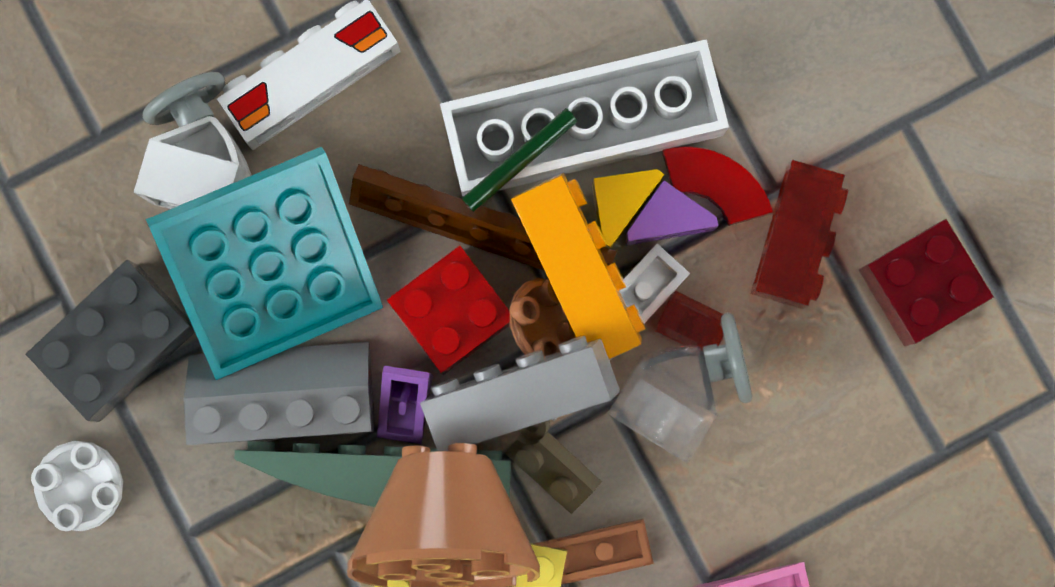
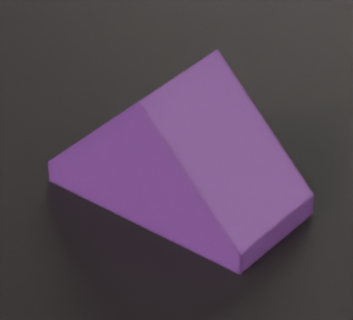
M663 181L626 233L625 243L626 246L714 231L718 227L717 217L675 187Z
M384 366L377 437L422 444L426 418L420 403L430 396L433 378L431 373Z

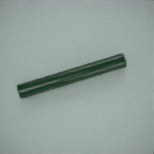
M565 108L461 198L472 212L477 210L578 122L575 116Z

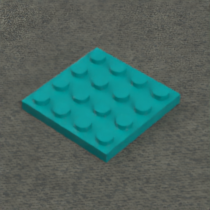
M322 147L146 219L216 380L384 308L329 159Z

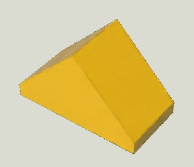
M658 169L593 179L592 188L597 221L607 244L606 248H612L665 174Z

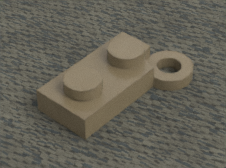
M550 420L537 424L538 427L529 426L520 429L521 435L507 449L505 454L572 514L596 490L602 481L548 433Z

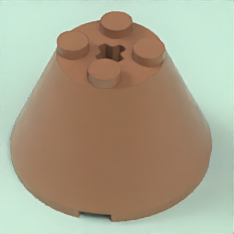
M467 443L451 444L448 446V451L430 452L431 449L426 446L403 447L402 458L398 460L347 563V576L350 579L378 587H387V580L410 581L409 587L516 586V577L527 574V582H533L540 577L538 559L492 460L485 455L477 454V446Z

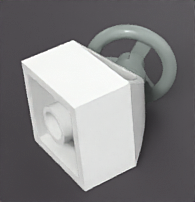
M206 72L183 80L159 94L145 107L143 120L146 123L161 125L176 121L179 128L149 139L134 189L135 194L149 203L172 209L251 176L248 164L239 146L225 127L214 118V114L208 105V102L214 99L225 86V78L221 73Z

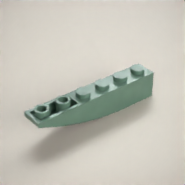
M248 441L247 450H235L234 459L279 480L326 496L375 507L398 460L402 458L403 447L384 446V455L366 454L365 445H339L338 453H320V444L293 443V452L275 451V442ZM430 448V452L437 451V448ZM477 450V454L485 455L492 460L510 499L511 460H502V451Z

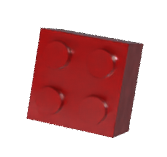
M460 245L387 299V302L442 375H445L510 326L509 309Z

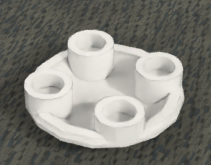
M71 441L56 446L43 457L40 465L34 468L31 481L34 486L38 507L48 520L61 531H85L101 526L114 515L122 499L123 478L118 463L107 450L92 442Z

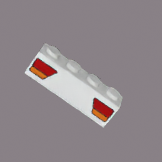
M355 0L344 5L335 13L336 20L324 28L317 25L308 29L297 39L298 45L286 53L282 50L272 53L261 62L260 66L262 69L248 78L245 75H241L224 86V94L218 97L217 100L252 150L401 52L398 42L369 0H364L360 4Z

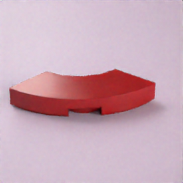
M674 147L662 151L671 185L683 194H694L708 199L721 210L728 226L773 213L770 201L759 182L748 170L733 159L721 153L698 147Z

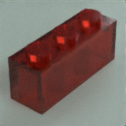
M792 160L786 166L750 294L800 309L809 306L810 300L817 301L824 281V275L818 274L822 256L829 258L836 238V232L830 230L834 213L841 215L848 195V189L842 187L844 174Z

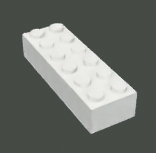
M707 39L440 104L462 196H465L565 108L575 116L578 122L500 190L552 178L562 173L569 174L660 152L664 149L724 136L729 128Z

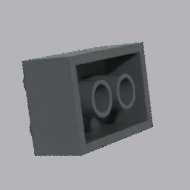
M126 260L25 355L87 421L100 422L187 341L195 331L189 318L138 264Z

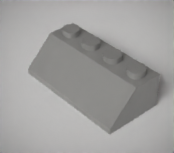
M359 342L292 347L218 380L215 379L205 354L189 355L184 391L186 445L375 432L370 343Z

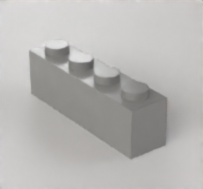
M580 336L559 344L560 352L544 357L542 350L534 351L515 359L517 363L515 367L502 371L500 365L495 364L474 372L475 380L459 384L458 379L453 378L432 386L433 394L423 400L420 405L437 451H448V446L455 443L476 444L611 401L619 393L620 389L602 339L587 343L586 337Z

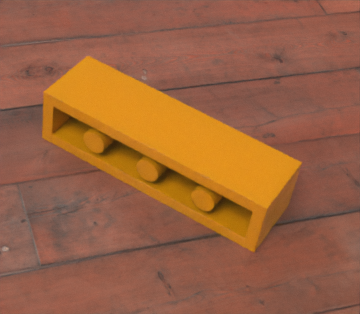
M562 173L515 195L511 201L576 338L585 336L587 343L601 338L609 359L641 345L639 332L645 330L646 327L635 304L627 307L620 290L626 288V284L616 263L614 262L607 266L600 251L607 244L596 221L587 223L580 207L587 204V201L577 180L573 179L568 182L565 174Z

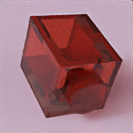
M675 290L671 294L652 334L701 358L705 356L703 346L716 343L717 346L720 345L724 336L722 326L720 325L723 314Z

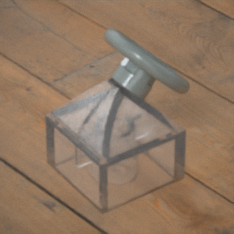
M725 313L721 317L725 340L724 345L717 346L716 343L703 346V349L698 346H673L642 354L622 384L619 393L612 400L607 414L688 464L718 416V402L713 382L733 378L739 400L742 403H749L752 400L750 380L734 316L731 313Z

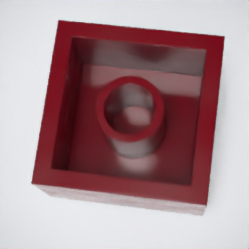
M947 219L931 226L859 269V272L904 346L920 342L994 298Z

